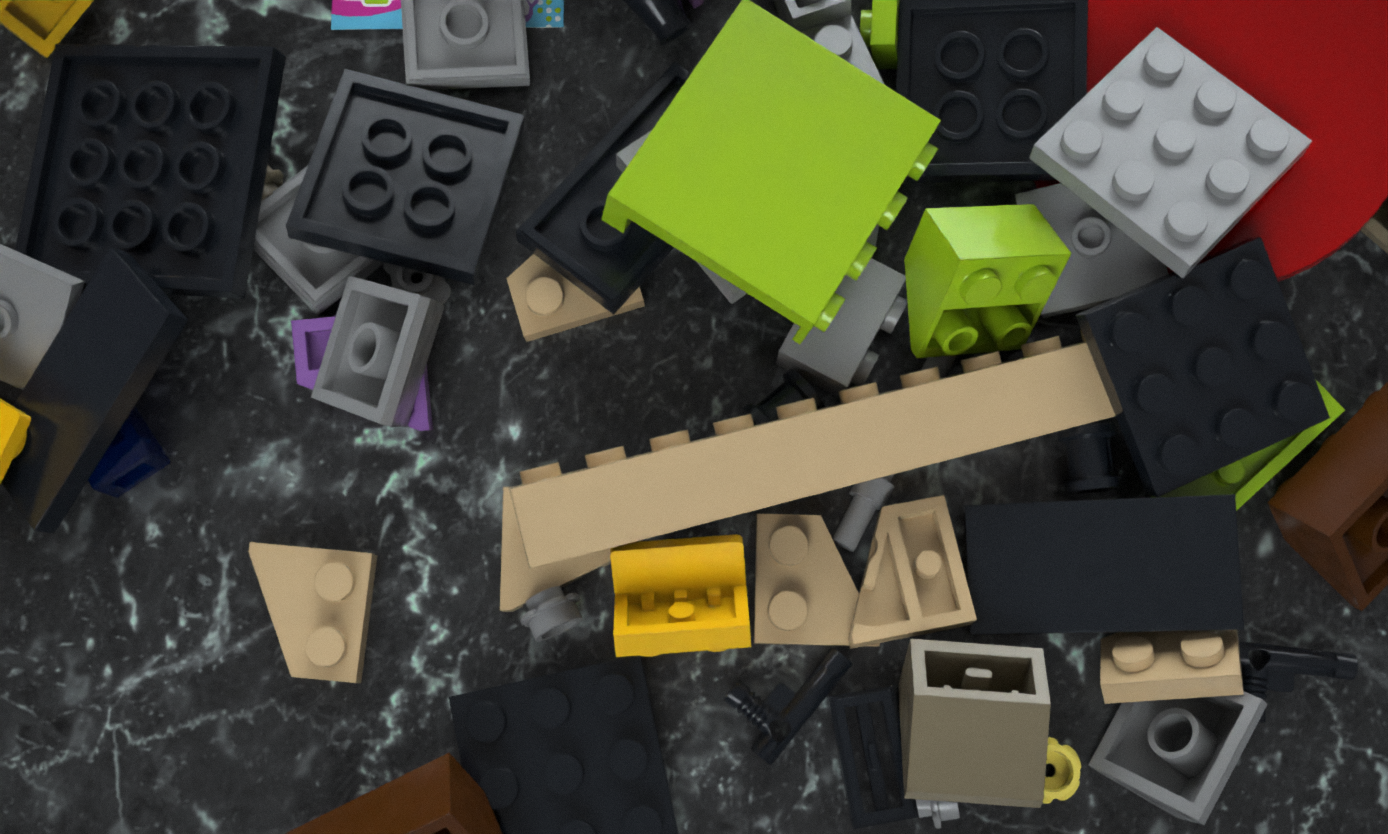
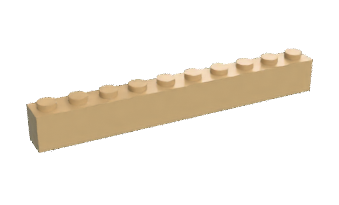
M1080 330L1083 340L1081 343L1062 347L1059 336L1021 345L1023 353L1021 358L1001 362L999 351L961 360L963 372L947 377H940L938 366L900 375L903 388L879 394L877 383L873 382L838 391L840 404L817 409L815 399L809 398L776 407L779 419L754 425L752 415L746 414L714 422L713 426L716 434L714 436L690 441L688 429L649 439L651 452L626 458L624 446L591 453L585 455L588 468L561 474L559 462L524 470L519 472L522 484L509 487L528 565L530 569L1111 418L1115 416V413L1082 330Z

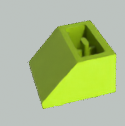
M1034 204L925 209L904 259L911 351L916 358L1022 349L1021 345L1026 344L1072 254Z

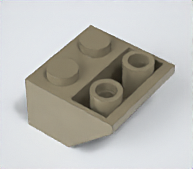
M910 639L898 683L904 798L1041 808L1044 799L1051 708L1043 648Z

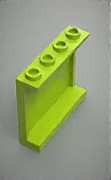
M742 0L608 193L601 220L622 233L625 232L632 221L800 326L792 340L801 344L813 326L825 332L838 313L845 298L835 293L836 289L845 275L856 281L870 261L877 247L867 242V239L876 225L888 230L902 209L908 197L900 193L898 189L907 175L918 181L934 157L938 148L928 141L941 120L752 1Z

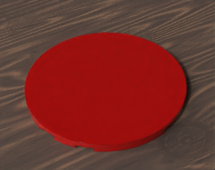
M1088 0L1087 93L1158 27L1312 140L1304 155L1205 257L1248 238L1261 237L1279 282L1312 268L1337 252L1364 228L1388 197V0ZM1058 180L1033 181L1036 189L1060 183ZM1167 267L1168 274L1174 272Z

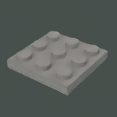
M1156 27L1034 144L1029 158L1181 278H1184L1304 155L1312 140Z

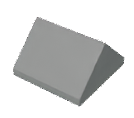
M348 275L311 398L382 425L407 427L445 305L419 294Z
M1244 692V695L1121 703L1088 765L1170 815L1205 825L1268 704L1263 699Z

